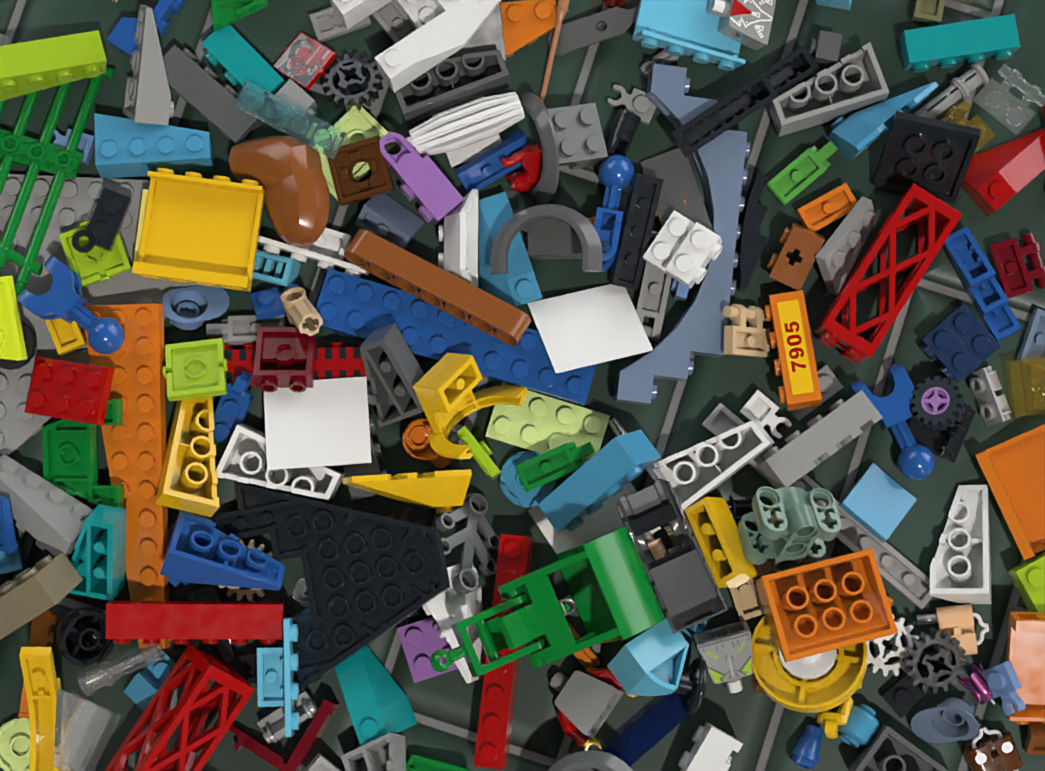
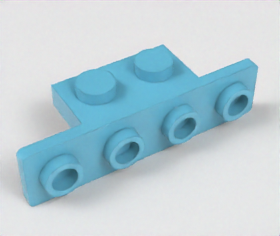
M285 618L283 620L284 647L257 648L258 707L285 706V737H292L295 732L294 730H299V712H294V700L299 699V684L294 683V671H298L299 662L298 653H293V642L298 641V625L293 624V618Z

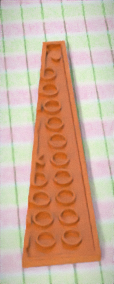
M164 304L85 306L97 318L108 317L118 321L125 333L124 343L119 350L112 354H100L90 347L87 340V331L85 330L90 365L115 369L109 400L122 399L123 425H103L101 429L111 485H124L126 575L131 601H169L168 576L160 574L168 547V507L155 504L166 452L165 378L163 376V366H165ZM137 639L139 648L166 649L170 647V639H161L160 644H143V639Z

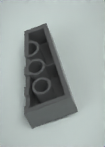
M500 50L463 54L462 57L446 58L396 91L395 95L407 125H410L450 108L511 87V81Z

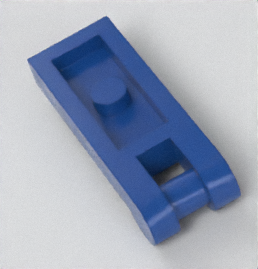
M514 131L507 140L455 169L468 193L472 189H478L479 191L522 165L519 162L512 167H504L501 161L503 158L510 157L512 151L517 149L518 152L524 146H527V137L524 131Z

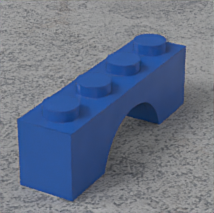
M159 0L153 9L158 38L166 34L170 27L169 21L174 14H178L183 9L185 0ZM122 17L107 38V41L114 49L130 58L131 53L138 49V44L134 40L137 18Z

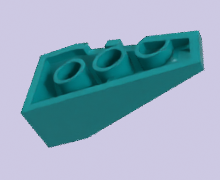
M368 646L335 668L360 746L388 733L396 734L417 724L408 696L398 686Z

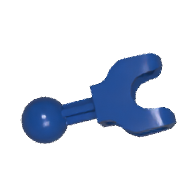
M618 154L604 159L599 167V178L605 186L602 208L597 207L594 227L599 234L602 250L607 252L603 253L602 262L605 263L602 264V272L608 271L613 265L623 211H619L622 190L632 183L635 173L632 162L627 157Z
M50 256L44 263V267L52 275L53 283L50 290L43 295H35L23 289L16 299L31 313L43 320L63 319L70 324L75 321L87 331V340L90 347L100 354H112L119 350L125 339L122 325L112 318H97L85 308L89 301L82 295L80 276L54 256Z
M899 363L889 367L887 377L891 390L886 397L873 395L862 381L851 383L849 386L851 397L862 390L883 417L877 422L882 431L891 428L901 449L898 457L900 472L910 480L918 481L927 478L934 470L935 459L933 453L927 447L916 443L906 423V420L912 417L909 405L910 399L913 398L914 386L904 367Z

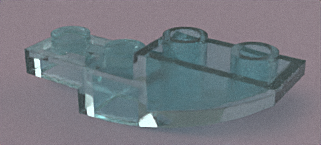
M248 80L245 81L234 103L235 107L333 159L347 134L330 125L325 120Z

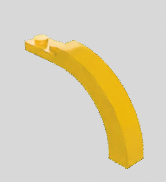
M21 647L19 658L27 695L30 722L29 771H63V699L60 678L56 677L52 647Z

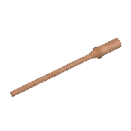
M558 0L557 7H555L557 10V22L540 94V99L543 103L546 97L562 21L566 13L569 12L570 0Z

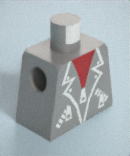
M710 0L708 13L720 17L719 33L753 50H758L768 45L776 0Z

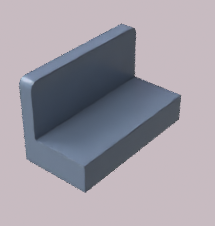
M387 194L372 197L364 204L355 225L406 250L412 237L422 228L425 222Z

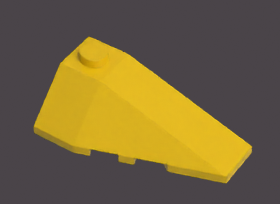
M468 469L434 471L422 474L414 472L395 474V476H391V474L351 476L342 478L344 485L425 509L435 508L436 513L453 512V507L463 506L472 471Z

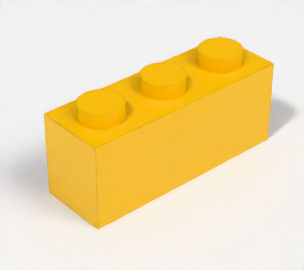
M704 497L685 509V513L718 588H737L758 575L754 564L749 562L743 554L737 525L725 498Z

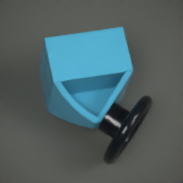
M667 618L625 644L607 665L627 694L637 696L682 695L683 710L688 715L697 712L702 704L707 687L708 666L704 658H695L690 664L688 671H683L689 644L680 632L673 634Z

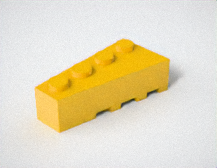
M212 397L176 401L155 504L207 517H212L219 509Z

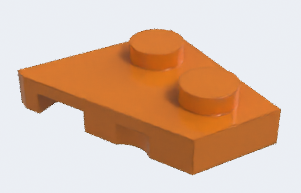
M523 0L500 3L506 58L513 56L516 51L524 46L531 45L539 37L550 33L555 28L557 22L556 0Z

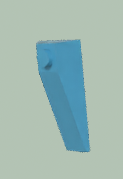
M932 82L855 112L847 119L841 116L830 126L833 131H831L827 138L838 148L845 159L850 162L890 129L896 111L909 113L932 94L939 85L936 82Z

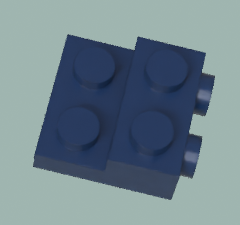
M965 304L958 307L919 340L923 344L920 349L930 360L935 359L941 366L939 369L940 373L955 383L961 382L1001 347Z

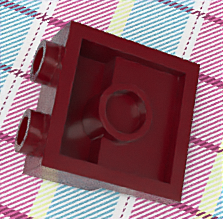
M258 327L253 370L256 388H260L264 392H275L278 388H289L297 393L304 392L306 388H313L316 334L309 336L308 334L300 333L297 327Z

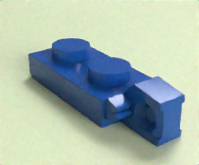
M242 371V374L236 378L235 383L229 382L227 385V395L221 396L215 411L213 437L228 445L236 426L244 423L253 401V393L248 391L253 378L252 375Z

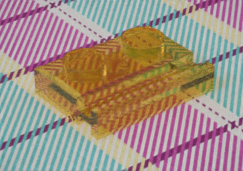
M1045 355L1006 361L1012 417L1020 418L1021 416L1045 414Z

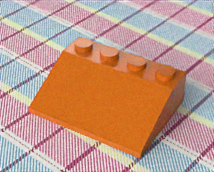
M872 548L764 575L755 581L764 613L785 663L898 633Z

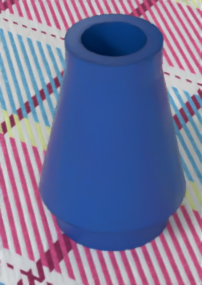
M808 724L791 753L793 755L791 762L800 767L813 770L815 764L819 763L824 730Z

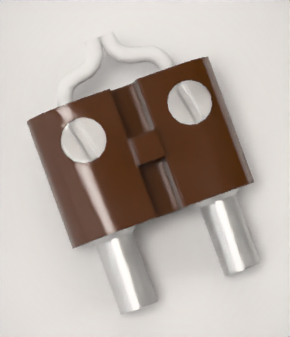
M982 727L979 729V734L973 738L971 745L964 748L972 771H1019V768L1023 765L1009 731L1000 732L995 729L988 730L986 727ZM983 731L984 733L989 735L994 734L990 737H987L988 740L982 742L981 740L978 741L982 738Z

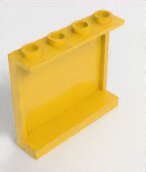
M157 168L156 172L148 171L147 175L151 179L138 262L134 261L132 273L137 277L251 292L266 192L262 186H259V182L242 179L241 183L230 182L231 179L225 176H213V179L202 178V174L195 172H185V176L175 175L173 170L166 168Z

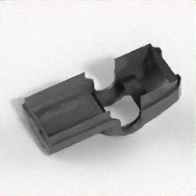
M660 478L653 481V485L634 494L620 496L616 504L617 511L623 525L627 527L673 634L727 611L728 609L711 574V570L696 540L693 539L687 527L681 504L674 493L671 483ZM669 522L680 545V550L656 560L648 547L644 533Z

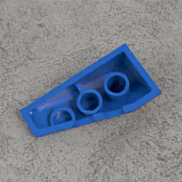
M180 510L160 574L187 583L280 590L285 571L284 564L257 548L250 549L238 542L239 537L231 533L228 536L216 529V523L211 520Z

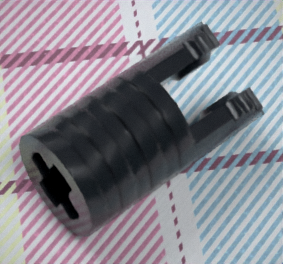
M618 110L605 141L608 157L617 154L626 157L641 122L639 116L626 110Z

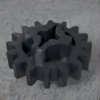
M345 53L344 60L342 61L335 58V65H329L326 68L328 74L322 76L324 82L322 88L328 102L334 101L337 109L345 105L348 112L352 106H356L357 110L360 111L361 104L363 103L370 107V99H378V90H383V77L378 71L376 61L371 63L368 55L360 59L359 53H355L353 58H349V55ZM367 74L370 76V82L367 81ZM335 82H338V90L335 88Z
M932 629L931 636L922 631V639L917 640L912 637L911 640L914 646L912 648L905 646L904 648L909 653V657L902 658V662L908 665L903 671L907 676H911L909 681L914 686L918 685L924 692L928 687L933 694H937L938 687L947 692L948 683L951 682L957 685L958 682L955 677L957 675H965L960 666L967 665V661L960 656L964 655L966 651L961 646L958 647L960 641L955 637L951 638V635L946 631L941 636L940 632L936 629ZM950 652L952 655V662L948 658ZM927 659H929V660H931V661H932V660H936V661H937V660L939 659V660L942 662V664L939 663V662H937V663L931 662V663H930ZM917 661H920L921 664L919 671L917 667Z

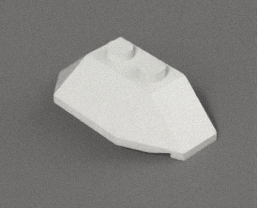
M472 189L464 197V200L444 217V225H439V242H444V253L438 254V267L478 287L479 192L478 189Z

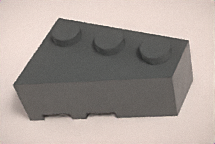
M395 323L371 332L360 346V352L367 380L371 382L373 391L371 396L372 402L376 404L379 415L377 422L379 428L424 412L413 386L425 374Z

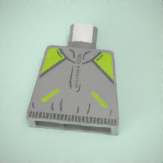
M743 620L693 634L698 651L707 663L708 672L713 683L720 684L725 682L728 693L742 691L744 689L742 677L753 674L751 663H753L751 632L746 621Z

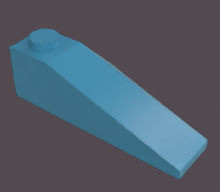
M502 192L479 200V289L517 307L543 297L520 231L516 234L510 246L508 274L491 275V252L494 240L502 226L514 216L506 192Z

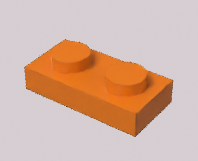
M844 183L797 209L796 213L805 228L817 232L848 215L857 201L847 183Z

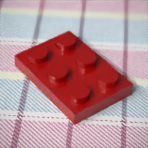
M36 356L24 412L103 426L115 369Z

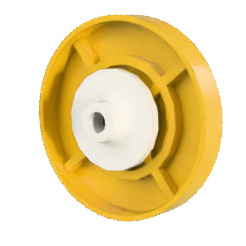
M766 615L762 617L754 630L751 639L753 656L751 666L754 675L767 696L787 709L803 713H817L830 710L849 699L856 692L865 676L868 664L866 642L785 663Z

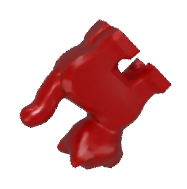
M541 142L536 145L524 146L510 157L502 159L501 164L504 167H512L520 162L524 168L522 172H515L505 176L510 182V188L513 191L527 194L534 183H539L543 167Z

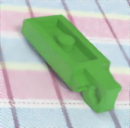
M831 141L820 150L815 145L811 149L808 148L765 186L784 207L827 170L831 165L827 159L838 148Z

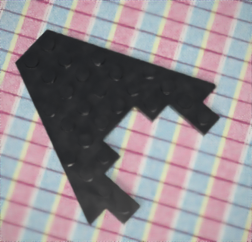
M246 483L234 484L238 510L213 515L216 529L228 536L232 533L239 537V540L270 533L273 555L277 561L301 557L311 613L289 617L293 618V624L298 625V641L293 642V653H298L299 664L298 671H294V683L299 684V693L450 588L441 533L438 528ZM257 653L238 656L241 676L249 684L257 683Z

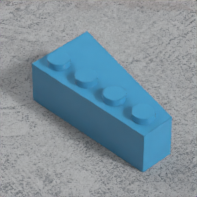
M94 113L95 165L101 179L148 176V171L156 172L157 168L173 170L174 174L214 172L213 144L210 133L207 131L170 125L137 123L127 118Z
M641 429L617 436L542 500L538 506L557 532L569 529L571 532L583 524L582 518L587 514L591 515L603 506L602 503L605 500L618 494L624 485L638 477L661 456Z

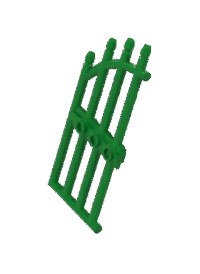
M106 66V73L90 79L65 148L51 144L50 141L72 82L59 85L39 140L23 135L40 91L26 94L12 132L0 129V158L2 159L0 163V196L13 162L28 166L2 239L0 238V276L2 273L1 269L4 268L6 260L21 267L16 279L17 283L14 284L16 297L23 289H26L25 285H27L31 273L38 276L42 274L43 265L36 263L37 256L66 178L75 180L77 173L79 174L84 153L78 152L77 148L104 77L113 79L115 68ZM7 100L0 101V118ZM42 170L55 174L24 257L12 250L11 246L39 171Z

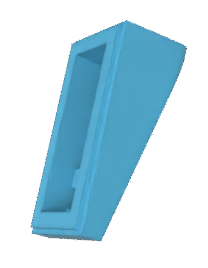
M257 250L253 279L287 287L288 285L296 284L301 263L292 258ZM267 259L263 274H260L263 260ZM278 262L274 277H272L274 264Z

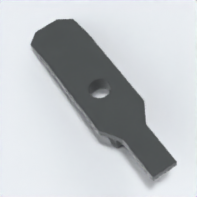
M639 6L629 10L614 7L561 25L555 54L563 56L572 51L625 34L636 23ZM600 23H605L607 28L605 31L600 32L597 30V26ZM555 28L551 30L547 38L550 49Z

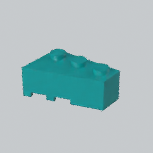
M99 504L85 519L70 563L82 577L83 581L69 593L113 601L125 586L126 509Z

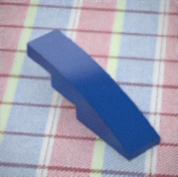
M966 226L949 235L943 245L962 285L989 333L997 342H1000L1019 332L1022 326L1008 305L1009 299L995 278L996 272L968 227Z

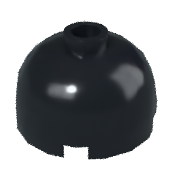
M77 608L69 612L60 621L56 630V645L59 652L73 665L83 668L89 667L88 665H92L95 662L99 664L104 661L115 645L113 639H106V614L92 608Z

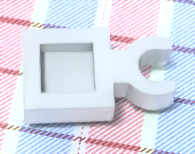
M759 390L752 395L739 411L748 421L758 420L762 427L767 425L770 434L776 439L782 437L776 430L778 423L784 424L787 428L792 425L787 418L775 415L779 407Z

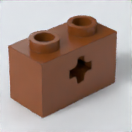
M793 223L791 229L785 227L779 243L783 245L778 254L773 252L766 267L771 269L769 277L798 291L801 290L816 259L815 256L825 241V237L796 223ZM796 248L799 250L801 259L796 258L791 262L787 252L793 253Z

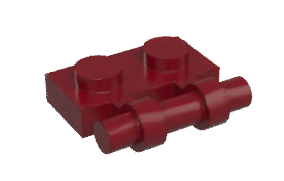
M1034 233L1022 236L1025 246L1021 248L1017 237L987 247L999 285L1008 299L1034 291L1031 280H1037L1039 289L1045 288V267L1040 255L1042 248L1040 242L1036 243ZM1029 255L1033 270L1029 272L1023 256Z

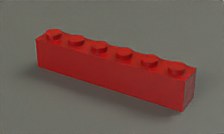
M109 601L106 603V639H113L114 644H130L131 639H143V644H160L161 639H172V644H189L190 639H202V644H219V639H231V644H248V639H260V644H277V640H283L284 601Z

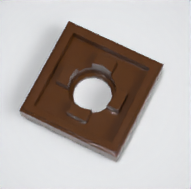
M380 135L326 151L340 206L395 191L389 165L380 152L379 140L382 139ZM360 162H366L371 166L372 175L369 180L367 179L363 182H358L353 177V169Z

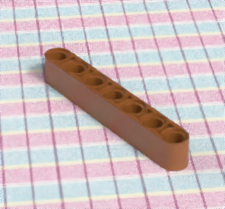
M359 229L344 252V256L352 264L508 345L517 346L531 323V318L522 310L367 230Z

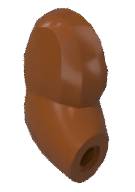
M268 136L239 142L234 145L229 155L231 172L241 182L242 179L259 182V186H262L266 191L264 207L268 218L272 221L276 234L287 244L299 248L308 247L317 241L324 232L330 208L329 187L323 175L319 151L293 136Z

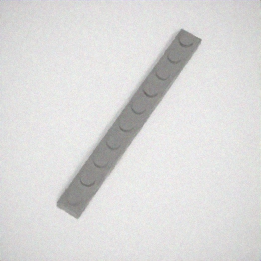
M719 403L701 425L716 437L745 423L723 404ZM773 446L767 448L748 463L750 467L769 483L770 481L758 466L765 461L763 455L771 450ZM806 474L789 486L798 487L805 491L821 488ZM813 498L814 502L821 507H826V504L823 500L819 498ZM834 498L842 523V527L835 538L853 553L872 548L881 577L915 606L923 609L933 597L930 596V578L886 541L882 543L839 506L840 503Z

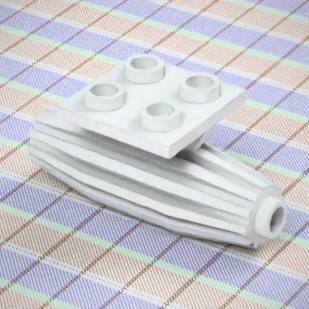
M516 91L489 97L483 96L432 115V118L409 130L410 137L405 139L421 157L446 153L451 168L471 161L500 144L502 141L499 133L525 119V114Z

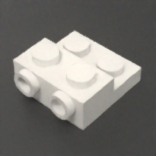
M674 210L644 254L643 259L691 289L695 283L699 284L707 273L705 267L711 259L713 261L716 260L723 249L721 245L722 239L721 236L698 222L694 223Z

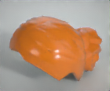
M419 418L413 420L407 426L402 436V445L407 454L418 460L430 461L437 468L451 465L455 461L454 458L444 457L433 451L429 442L432 428L428 419Z

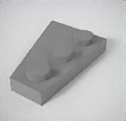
M860 198L815 256L825 286L830 294L838 296L877 220L871 199Z

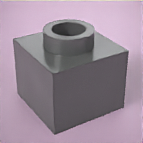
M820 30L816 39H811L809 52L813 55L818 66L830 68L838 62L843 34Z

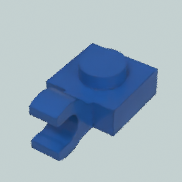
M298 284L288 285L280 293L277 287L249 294L257 322L285 315L281 295L288 289L298 287Z

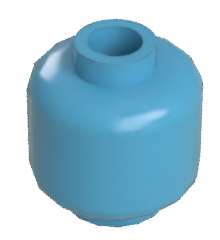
M861 704L860 707L853 705L847 724L838 725V737L856 749L859 746H868L880 727L878 720L874 717L876 712L865 704Z

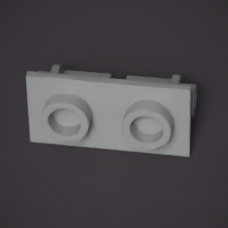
M991 366L974 371L967 376L986 427L1011 419L1009 413H1012L1005 395L996 397L994 391L1000 390L1002 387L996 370L993 371Z
M305 690L299 693L298 700H294V712H299V726L314 718L318 711V707ZM285 706L278 707L257 721L258 726L264 732L263 736L267 743L274 744L285 736Z

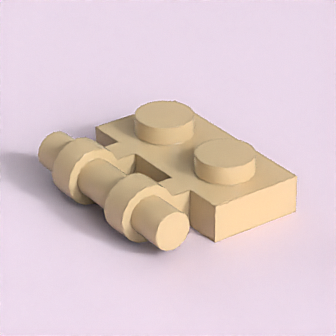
M741 304L725 306L723 308V315L732 320V326H724V355L770 357V329H763V321H766L765 310L758 306L745 308ZM746 320L749 322V327H746Z

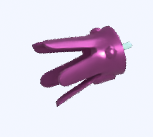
M980 663V668L984 671L982 663ZM975 664L971 665L973 673H971L970 677L973 682L965 676L958 675V678L961 680L958 682L972 692L974 698L981 705L988 701L996 704L985 677Z

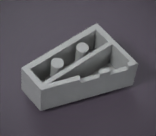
M388 733L342 755L341 759L345 771H406L405 736Z

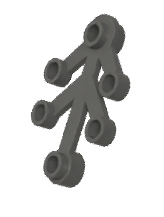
M478 493L467 494L461 508L451 513H443L435 520L436 527L441 532H447L455 526V522L466 518L463 530L448 538H441L445 556L451 552L452 548L463 543L459 572L454 575L452 580L453 589L461 594L472 592L479 584L478 576L472 570L474 551L481 561L479 565L481 575L485 578H490L496 574L497 562L491 558L489 553L499 549L500 537L494 533L485 517L488 510L487 500ZM477 525L485 537L483 540H481L477 533Z

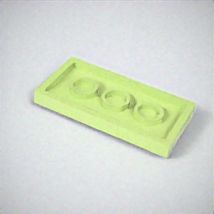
M527 390L524 403L521 406L507 404L494 406L485 437L541 454L573 441L576 447L591 442L595 452L582 458L585 464L599 452L610 415Z

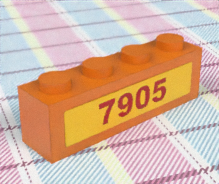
M799 290L769 295V304L764 305L766 321H772L773 331L769 332L771 349L777 348L778 359H773L776 376L781 375L783 386H778L780 403H786L787 411L821 406L822 396L804 292Z

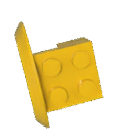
M448 352L413 386L432 428L429 442L433 451L438 455L454 459H470L473 456L472 453L467 452L470 449L469 446L453 444L447 440L450 431L460 420L479 409L492 405L507 404L521 406L524 403L527 387L500 385L473 393L472 389L483 379L473 355Z

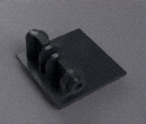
M964 404L965 413L961 414L962 419L960 422L956 421L954 427L948 426L946 427L947 430L944 431L940 429L935 431L925 427L917 420L914 414H912L908 427L917 444L927 447L934 455L954 463L976 411L970 409L971 406L968 404Z

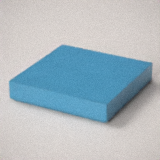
M872 463L839 506L883 543L890 537L917 499L877 465Z

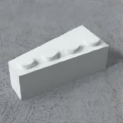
M752 420L653 463L646 470L654 481L661 478L671 483L674 493L681 504L682 511L685 512V509L701 500L775 442L758 420Z

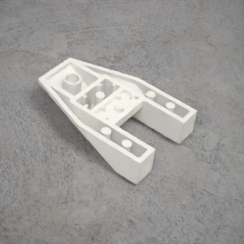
M330 0V3L337 16L346 28L349 29L392 0ZM395 0L417 30L374 57L379 73L395 93L463 48L501 0Z

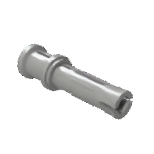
M972 63L968 71L959 78L954 77L951 79L948 88L913 115L935 119L959 99H968L970 93L981 84L986 85L989 82L988 75L979 64Z

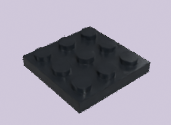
M896 111L873 177V186L905 192L915 183L938 199L955 203L980 139L981 129Z

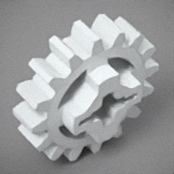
M899 617L895 622L897 634L870 640L875 650L873 656L869 649V641H866L868 664H872L870 667L871 672L876 673L880 668L881 676L887 677L889 670H891L894 676H898V668L904 670L908 667V665L902 662V658L909 657V653L902 647L900 637L903 634L905 646L911 648L913 647L911 638L919 639L917 635H910L914 627L912 625L904 627L905 619L903 617ZM883 640H890V644L893 646L891 650H885V646L882 645ZM896 656L900 658L892 664H884L891 657Z

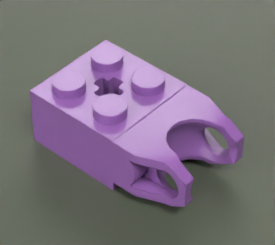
M390 131L379 140L382 156L387 161L390 171L401 183L399 190L409 202L413 199L420 206L417 211L427 223L432 221L436 225L464 200L430 157L426 155L422 159L402 135ZM388 143H396L401 151L396 155H391L386 152L385 146Z

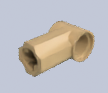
M295 287L286 290L281 295V300L289 323L295 325L300 333H305L309 336L319 333L323 320L308 300L305 289Z

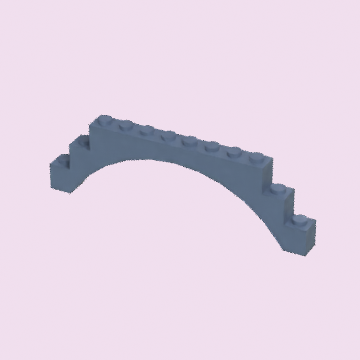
M654 63L649 69L646 97L676 129L717 103V100L684 96V94H688L690 87V77H686L687 68ZM727 130L692 153L703 182L708 217L714 233L721 236L723 249L717 259L714 261L711 259L705 267L707 270L705 277L697 285L689 306L672 331L653 348V351H650L616 373L613 394L614 402L639 405L651 404V399H655L657 394V383L653 382L654 378L685 381L688 379V375H692L694 359L690 358V354L716 358L724 356V326H727V323L730 324L732 320L723 315V308L729 306L730 296H734L736 289V279H732L733 268H737L739 252L735 251L736 240H740L742 224L738 223L739 213L743 212L745 197L741 196L742 185L746 184L748 170L744 168L745 158H748L750 153V141H747V132Z

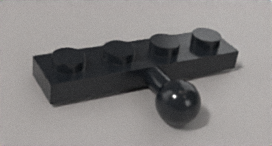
M634 173L609 284L638 290L645 262L643 256L648 249L649 241H654L660 232L652 228L664 179Z

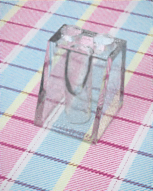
M59 689L56 702L53 767L61 771H94L121 715L74 692Z

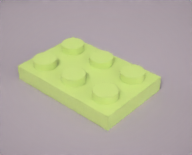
M353 106L313 146L320 153L323 175L329 187V193L337 201L338 197L326 151L378 135L383 138L389 133L362 106L360 111L357 110L356 106ZM388 143L385 146L386 152L388 153L396 143ZM366 162L356 164L353 169L354 179L359 182L371 170V166Z

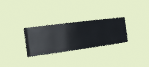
M760 173L754 179L741 223L742 232L738 243L737 277L738 291L742 293L748 287L768 237L758 233L768 209L767 206L758 203L768 180L767 176Z

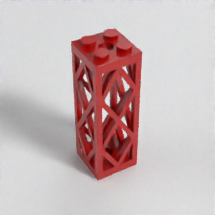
M913 183L901 195L838 296L813 332L818 336L817 340L828 348L836 347L842 351L841 356L853 364H856V362L862 363L871 358L959 221L962 213ZM906 209L913 213L899 220ZM925 221H926V222H927V247H926V249H925V251H924V235H925ZM917 223V255L896 265V233ZM887 238H888V269H886V239H887ZM879 252V273L859 282ZM914 266L895 296V275ZM886 279H888V308H887V310H886ZM879 283L878 317L856 327V294ZM848 298H849V314H848V328H847V308H848ZM839 312H840V323L835 320L836 317H837V315L839 314ZM875 327L868 340L859 335Z
M189 644L104 771H128L129 755L141 748L136 768L133 771H173L175 769L176 771H201L255 689L232 666ZM212 679L216 681V683L214 684L212 689L209 690V680ZM185 684L179 704L170 710L172 691ZM219 705L217 725L203 733L209 712ZM151 720L150 726L145 731H143L149 723V721ZM180 726L179 738L170 752L166 754L167 742L176 728ZM202 748H204L198 756V758L196 759V761L194 762L196 753L200 751Z

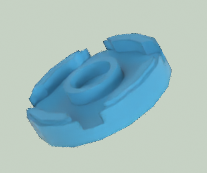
M532 451L518 452L509 457L502 466L500 475L501 489L506 498L517 506L525 508L538 507V504L555 490L556 479L526 492L514 467L541 453Z

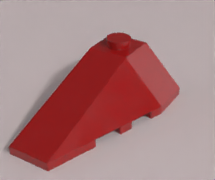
M1045 128L972 157L961 188L987 217L997 211L1045 169Z

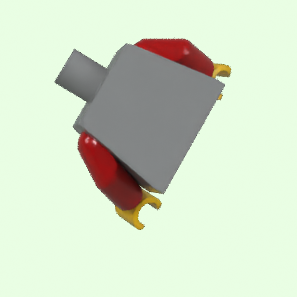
M587 668L584 672L575 670L570 678L561 672H557L550 681V686L560 692L554 704L558 708L557 717L562 730L577 745H583L584 751L588 750L592 744L602 749L600 742L594 737L623 695V692L629 697H637L636 695L627 694L608 668Z

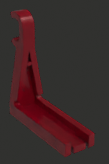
M330 698L328 700L324 699L290 758L232 724L228 730L238 737V742L234 745L235 751L240 750L244 746L280 771H301L340 704Z

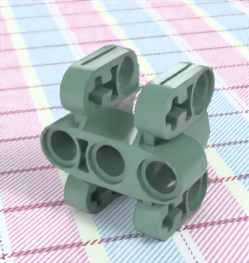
M763 486L757 490L752 499L753 512L742 516L737 525V530L745 558L756 565H762L770 559L773 571L776 573L796 568L801 562L808 565L821 561L826 552L824 541H832L839 533L842 523L833 495L824 488H814L811 491H805L798 487L773 489ZM760 497L769 498L773 505L763 504ZM813 498H819L823 500L826 504V507H821L814 502ZM745 522L754 523L758 530H750L746 527Z

